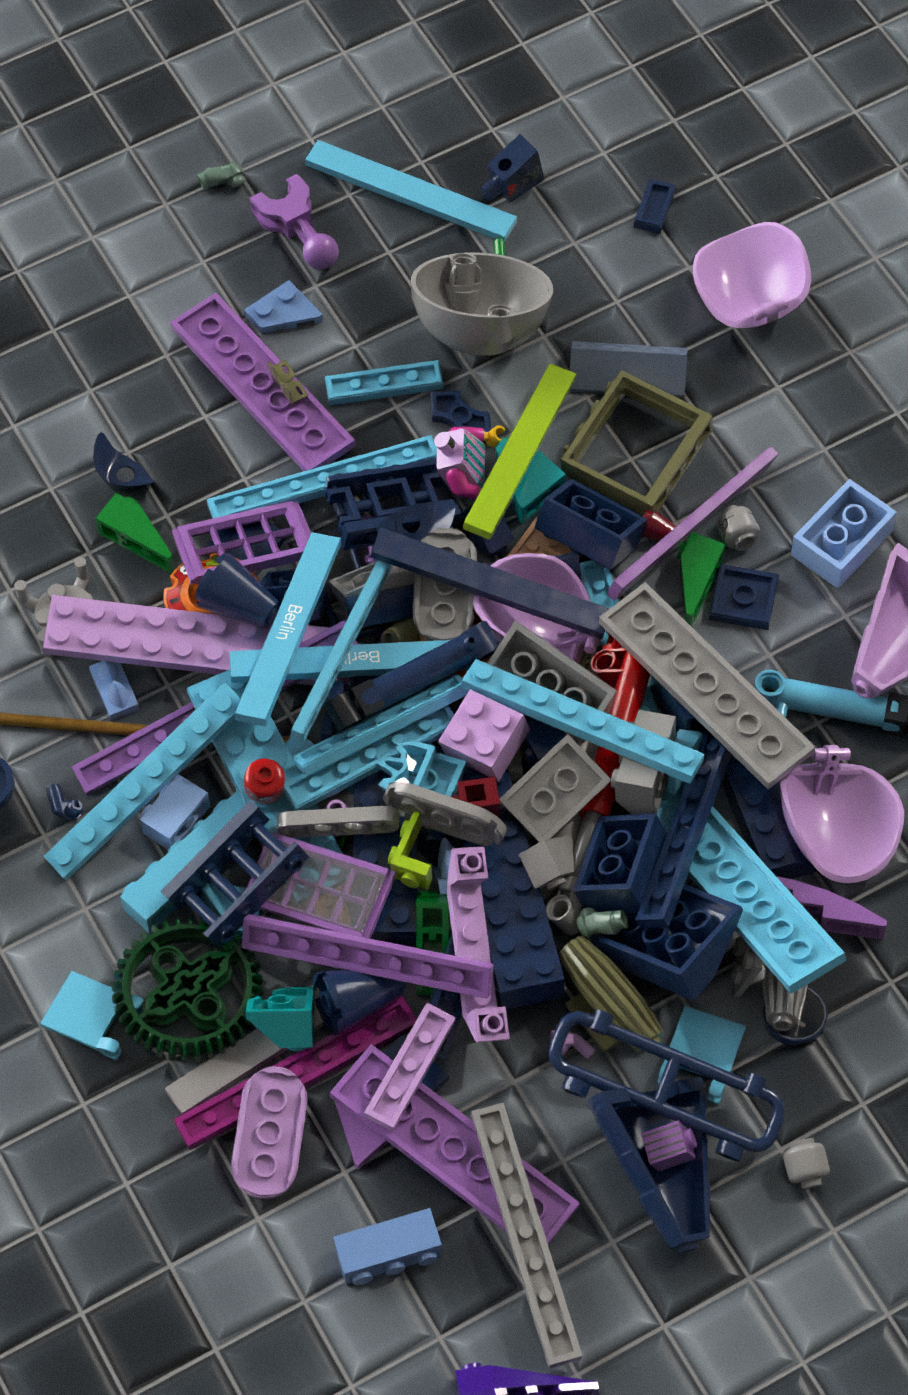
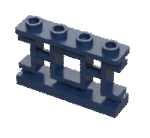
M437 459L420 460L402 465L394 464L389 467L364 469L357 472L337 473L328 476L323 492L325 499H327L329 505L343 503L348 515L340 517L338 523V531L342 533L341 545L343 550L374 546L378 534V525L394 512L418 503L437 502L438 498L434 488L441 487L443 480L437 471ZM420 484L422 491L411 493L409 486ZM364 493L366 500L355 502L353 495ZM394 494L400 495L404 507L382 510L378 497ZM457 504L454 520L450 527L453 529H457L461 516ZM371 512L373 518L361 520L360 513ZM408 514L404 517L402 526L406 532L414 533L420 527V520L415 514Z

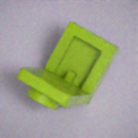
M414 810L410 820L405 819L400 830V837L402 838L398 847H392L387 863L390 864L391 870L397 873L395 879L401 880L404 885L410 888L421 887L428 890L432 881L431 865L408 857L422 827L421 812Z

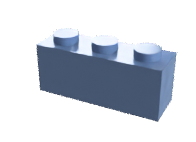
M430 1208L333 1237L346 1285L350 1283L362 1285L370 1282L374 1276L384 1273L386 1275H395L403 1272L405 1267L417 1263L420 1266L429 1265L437 1261V1257L443 1256L442 1244Z

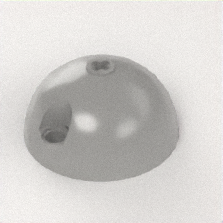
M455 253L436 257L418 266L411 276L412 300L419 319L427 331L447 347L475 356L498 355L527 341L542 324L549 310L553 295V284L543 271L527 262L490 253Z

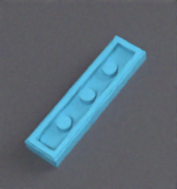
M439 360L325 376L329 406L443 389Z

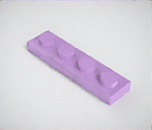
M426 1003L364 1112L365 1118L392 1132L395 1130L453 1027L456 1017Z

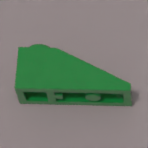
M116 493L96 517L99 534L172 574L175 570L172 554L140 504L131 497L125 498Z
M693 532L687 542L683 541L677 553V558L680 559L679 573L684 620L691 627H693L715 580L719 566L724 560L725 552L724 543Z
M418 891L416 901V948L444 954L450 937V914L447 893L440 895V892ZM416 984V995L432 994V987Z

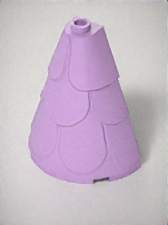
M899 543L896 544L889 555L881 587L874 601L869 625H867L863 632L851 679L854 691L863 698H876L908 680V549Z

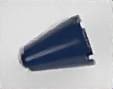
M229 553L219 556L215 560L219 565L214 571L208 568L198 585L195 598L199 602L196 605L202 609L263 629L272 626L281 603L234 556Z
M345 969L315 973L312 982L313 989L319 987L320 997L316 998L315 1002L320 1017L328 1031L334 1029L333 1035L347 1031L402 997L403 989L406 988V982Z

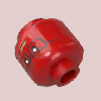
M263 758L257 759L248 766L244 775V790L249 799L263 805L271 804L283 794L285 773L280 764L274 760Z

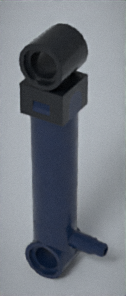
M483 621L467 629L460 636L374 680L369 679L351 688V691L344 692L330 699L323 705V708L336 732L340 733L473 664L475 659L483 661L489 658L496 651L499 642L488 622Z

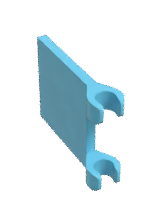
M71 971L40 1025L93 1048L113 1060H117L122 1053L117 1040L104 1037L117 1016L114 1011L116 1005L112 1003V995L114 994L112 987ZM131 994L135 1010L140 1015L143 1013L144 999Z
M684 1006L670 1047L731 1072L746 1026ZM664 1060L661 1066L658 1084L665 1070L667 1060ZM680 1066L681 1069H684V1070H687V1071L696 1073V1072H694V1071H691V1070H689V1069H686V1068ZM713 1080L709 1088L707 1100L711 1103L719 1104L726 1085Z

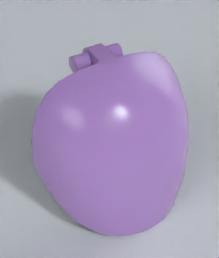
M776 222L758 223L714 240L698 251L693 263L694 282L706 307L717 320L735 328L757 327L787 315L804 301L809 293L812 281L809 259L800 238L792 230Z
M535 553L514 554L499 559L490 565L491 567L590 601L586 588L575 572L565 562L555 556ZM474 595L473 605L476 613L482 622H488L499 643H501L514 621L528 628L578 664L584 650L589 654H594L597 646L602 643L603 637L599 639Z
M824 745L823 748H815V753L811 755L812 760L818 761L817 763L801 764L780 780L781 804L784 818L790 834L803 855L823 876L840 883H856L868 880L880 873L888 865L897 850L904 825L903 804L893 786L876 771L862 765L839 763L840 760H850L851 751L849 748H839L838 745Z

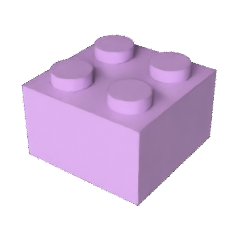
M470 689L438 742L445 755L465 760L467 767L488 777H495L496 781L499 782L530 728L523 714Z

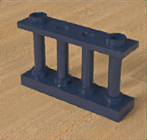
M251 800L160 891L180 911L186 905H189L210 926L203 934L219 949L234 938L236 932L243 925L244 918L248 914L253 915L292 874L298 872L303 867L304 862L309 858L307 853L295 841L286 848L264 827L269 818ZM253 836H256L278 857L265 871L242 850ZM231 859H234L255 879L243 894L219 873ZM208 882H211L233 903L220 917L197 896V893Z

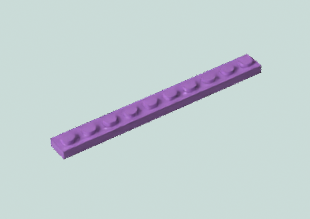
M345 620L304 641L299 645V648L334 646L346 623ZM303 679L285 680L281 691ZM191 702L73 765L72 769L86 795L88 796L132 772L196 710L193 703Z

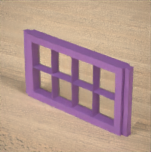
M292 500L182 525L172 530V536L190 584L196 583L197 585H199L207 569H203L199 558L201 556L218 553L221 556L227 550L243 547L248 559L239 562L249 572H255L300 561L311 535L298 501L293 502ZM286 516L290 528L272 532L267 520ZM261 522L265 534L246 537L242 526ZM235 527L240 539L221 543L217 531ZM210 533L215 545L196 549L192 537ZM294 535L298 547L279 551L275 539ZM268 541L273 553L254 557L250 545Z

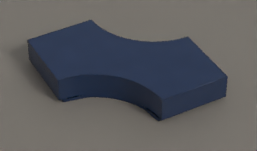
M459 390L430 392L432 422H441L452 428L466 426L483 428L484 432L491 430L490 413L477 411L469 407L462 400Z

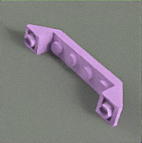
M484 847L453 848L451 850L446 890L455 956L491 963L481 884L488 879ZM493 979L491 995L487 999L460 993L463 1018L476 1043L510 1039L506 1007H497Z

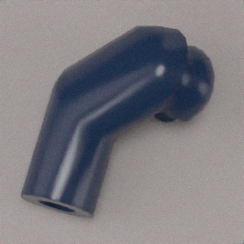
M52 784L46 788L51 811L54 815L69 821L77 820L81 817L84 808L79 800H76L75 803L74 800H64L59 784Z

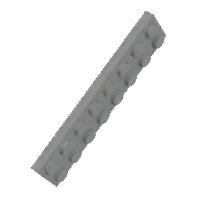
M646 582L599 616V624L767 789H770L815 753V746Z

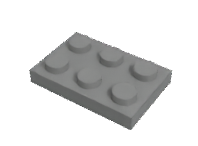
M567 734L514 784L499 801L539 843L552 838L611 779Z

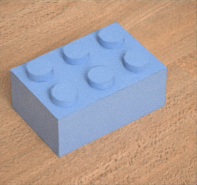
M849 479L793 536L791 556L838 589L893 532L897 511Z

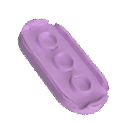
M266 1067L255 1073L246 1082L241 1096L231 1170L237 1186L247 1195L258 1199H271L283 1194L294 1182L298 1170L307 1109V1091L298 1076L283 1067Z

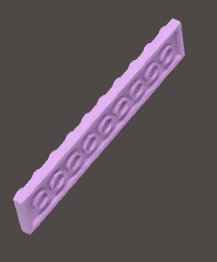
M52 595L43 654L220 674L230 669L229 651L262 649L272 626L263 629L218 614ZM308 625L301 643L329 628ZM337 677L336 680L343 681L345 690H348L350 677ZM317 678L303 679L296 684L314 686Z

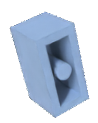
M177 774L160 791L159 797L155 802L148 804L142 811L140 823L143 834L169 850L176 841H182L188 835L193 826L210 808L208 792Z

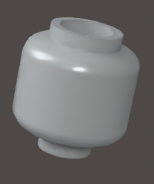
M814 1138L789 1143V1149L783 1153L789 1181L794 1184L801 1183L802 1189L822 1185L821 1178L826 1177L830 1173L824 1146L821 1143L815 1142Z

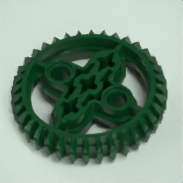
M192 917L188 919V924H182L181 919L177 918L174 926H170L165 920L161 930L153 924L151 935L142 931L140 934L142 942L135 939L132 940V949L125 948L123 951L125 959H119L117 962L119 970H115L113 973L115 981L111 987L114 992L112 1003L116 1005L114 1007L115 1015L121 1016L119 1024L122 1027L127 1026L126 1034L128 1037L135 1035L134 1042L137 1046L145 1042L144 1046L147 1053L156 1048V1056L159 1058L165 1052H168L171 1062L175 1059L176 1055H181V1060L184 1063L187 1061L188 1055H194L195 1061L198 1062L200 1054L206 1053V1056L211 1059L213 1057V1050L216 1049L222 1054L225 1052L224 1044L234 1047L236 1045L235 1037L239 1039L245 1037L244 1029L251 1030L253 1024L246 1019L247 1001L256 996L262 997L264 995V988L261 986L263 984V976L258 974L260 972V964L255 963L256 956L254 952H248V949L242 948V943L239 944L240 936L238 934L219 949L223 952L216 950L208 951L192 962L176 947L167 945L179 942H198L218 948L203 934L209 928L203 919L200 921V925L194 924ZM151 955L149 972L159 986L146 996L143 1002V1013L138 1015L131 996L132 981L139 965ZM165 963L176 965L174 968L167 970L161 967ZM237 964L243 977L244 996L237 1014L225 1025L224 1022L227 1017L226 1005L217 992L222 990L231 980L233 974L232 966ZM204 1009H211L215 1012L211 1016L200 1014ZM185 1016L200 1032L211 1034L195 1038H178L160 1033L151 1027L167 1028Z

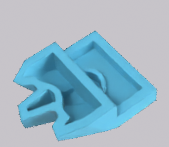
M414 740L397 744V750L401 755L400 758L384 756L377 763L382 771L391 776V778H383L378 784L385 791L390 783L405 782L449 797L456 795L458 791L457 782L462 781L467 768L465 760L436 753L435 746Z

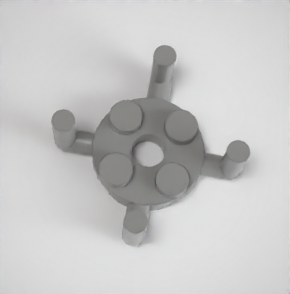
M77 557L74 560L77 573L74 585L53 584L40 599L29 596L25 581L18 580L14 584L19 604L35 610L36 622L41 630L38 632L37 638L42 654L52 595L93 600L92 596L85 591L90 575L86 559L83 557ZM43 654L46 657L51 656L50 654Z

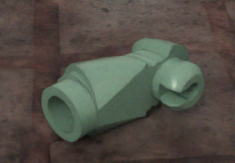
M230 161V164L221 167L206 168L205 171L197 174L203 190L229 181L233 188H238L245 183L243 177L245 172L237 163Z
M587 907L582 909L576 918L579 931L587 938H590L593 934L600 933L616 935L622 929L628 928V918L622 909L618 911L596 912L593 908Z

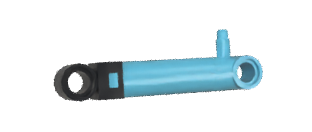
M775 670L762 671L756 677L754 688L785 718L787 710H794L882 727L881 733L903 737L905 728L908 734V695L889 692L888 697L863 698L852 690L784 678L780 672ZM770 688L775 690V692H767L764 689Z

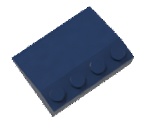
M684 884L669 927L641 928L635 920L638 913L626 914L628 928L622 929L616 935L593 934L589 939L620 970L694 1001L715 977L743 909L740 905Z

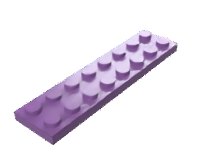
M214 293L170 321L171 329L302 471L328 465L356 447L355 439L303 384L302 386L309 396L293 404L289 403L281 387L268 370V361L273 366L281 361L217 293ZM282 366L286 374L289 373L286 366ZM297 387L296 390L300 395H302L303 393L301 392L300 388Z
M370 1044L331 1090L330 1098L507 1233L474 1123L471 1119L422 1082L393 1132L364 1117L367 1106L393 1063L392 1059ZM521 1158L547 1244L549 1245L578 1209L580 1202Z

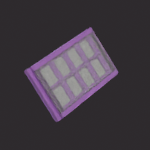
M270 832L286 848L295 841L307 853L309 858L304 862L303 867L298 872L292 874L259 909L315 928L371 939L397 873L382 866ZM265 845L257 864L265 871L278 857ZM251 877L247 888L255 881L253 877Z

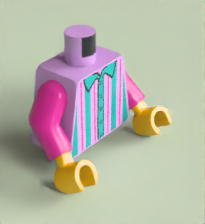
M497 425L488 432H484L483 428L453 427L448 432H441L435 437L437 471L457 499L464 497L474 501L477 499L484 486L486 445L483 443V440L490 447H496L502 440L497 435L505 431L504 427Z

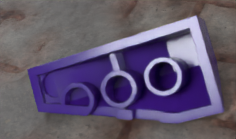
M469 1363L462 1366L461 1370H455L458 1395H598L599 1391L598 1382L493 1365L482 1366L481 1363Z

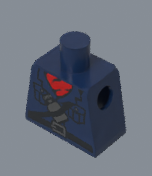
M519 134L489 162L487 168L490 180L480 187V190L489 201L499 194L507 201H513L545 179L538 151Z

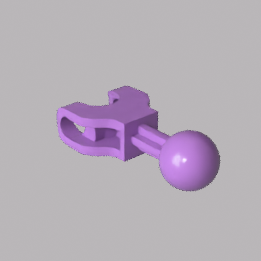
M296 174L286 179L288 182V195L285 198L278 200L270 199L262 192L250 197L252 212L265 230L284 233L288 239L295 235L304 243L303 257L309 266L314 269L324 270L334 265L339 255L338 245L331 236L324 233H316L313 229L310 188L299 175Z

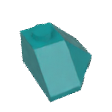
M281 987L273 990V996H270L268 999L262 1000L259 996L248 999L245 1011L246 1019L279 1048L302 1051L308 1047H313L315 990L313 987Z

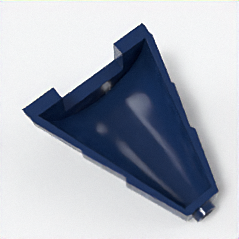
M702 1077L675 1081L666 1103L706 1119V1096ZM627 1088L602 1091L588 1100V1104L599 1128L619 1159L628 1180L640 1195L639 1202L670 1249L677 1248L679 1254L698 1249V1242L710 1238V1182L707 1180L708 1139L706 1134L691 1128L697 1142V1147L693 1148L696 1159L658 1172L649 1164L641 1133L675 1121L630 1103L631 1099ZM657 1090L641 1093L654 1098Z

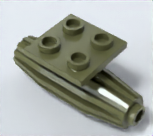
M583 936L576 937V939L571 940L564 946L558 957L580 992L565 1003V1007L570 1013L579 1011L593 1015L595 1009L602 1010L614 1016L612 1024L658 1043H664L662 1039L665 1033L656 1019V1014L609 957ZM581 1025L604 1054L621 1042L607 1035L593 1032ZM631 1046L639 1054L646 1053L641 1049Z

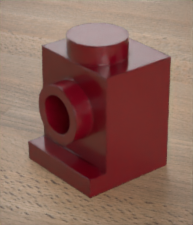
M495 777L457 782L458 794L452 795L453 798L484 808L501 819L500 801Z

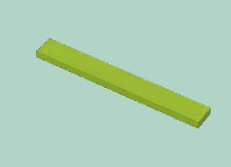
M553 364L548 365L468 513L462 529L491 540L575 381L576 373Z

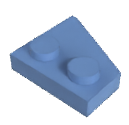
M290 280L244 309L245 317L261 334L276 332L278 329L297 328V323L314 320V324H319L323 321V314Z

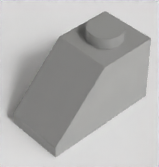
M570 835L543 840L518 854L535 889L546 886L548 890L555 889L566 883L564 877L574 872L573 840Z

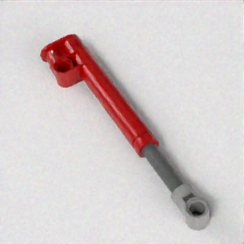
M606 631L609 635L607 643L602 647L601 651L593 656L591 668L602 681L618 691L609 714L629 723L630 721L635 722L638 710L642 706L650 673ZM598 746L594 762L611 779L613 770L619 769L621 764L619 763V754ZM611 781L579 811V815L583 819L573 851L574 872L564 877L566 883L559 886L557 895L546 906L548 918L566 935H574L579 932L576 918L579 916L583 906L573 892V888L599 816L611 815L615 801V788L611 787Z

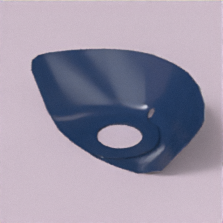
M100 432L97 435L93 448L94 467L109 488L118 491H128L156 482L149 477L147 472L138 463L117 451L104 433ZM122 467H130L135 471V476L129 482H122L116 476L118 470Z
M455 501L426 502L404 507L384 519L378 525L377 532L382 527L421 541L436 529L451 527L456 511ZM408 514H415L420 520V527L414 533L406 532L402 526V521Z

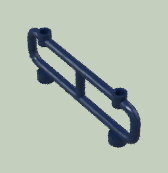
M595 1009L593 1015L579 1011L572 1012L564 1016L558 1023L550 1042L548 1054L555 1070L566 1076L561 1087L563 1091L586 1099L590 1086L601 1091L627 1088L631 1099L630 1103L720 1139L715 1153L736 1162H740L744 1150L756 1153L765 1151L777 1139L785 1116L784 1102L779 1094L765 1087L767 1079L748 1073L745 1079L612 1024L614 1016L602 1010ZM583 1025L593 1032L607 1035L667 1060L668 1062L654 1098L565 1061L562 1057V1048L571 1027ZM680 1066L740 1090L750 1097L768 1102L772 1107V1114L764 1135L759 1139H752L666 1103Z

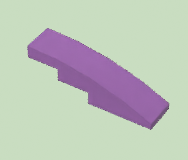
M777 877L799 903L803 904L813 918L821 919L820 926L826 932L883 940L887 920L858 903L828 890L797 880Z

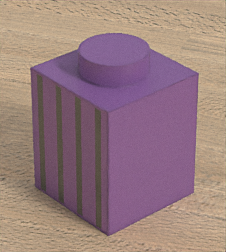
M679 1121L641 1133L649 1164L658 1172L696 1159L693 1148L697 1147L694 1133L691 1128L687 1129Z

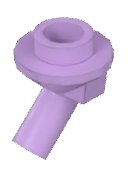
M551 1030L550 1041L552 1040L555 1030ZM569 1031L562 1048V1056L573 1046L588 1059L595 1049L580 1035Z

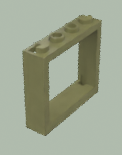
M621 370L612 382H608L605 388V395L601 401L596 400L590 410V417L586 423L582 422L575 432V439L571 445L564 447V453L559 459L561 461V469L566 473V476L642 515L645 514L647 509L652 512L655 510L659 512L712 432L713 415ZM624 395L691 428L646 496L579 463Z

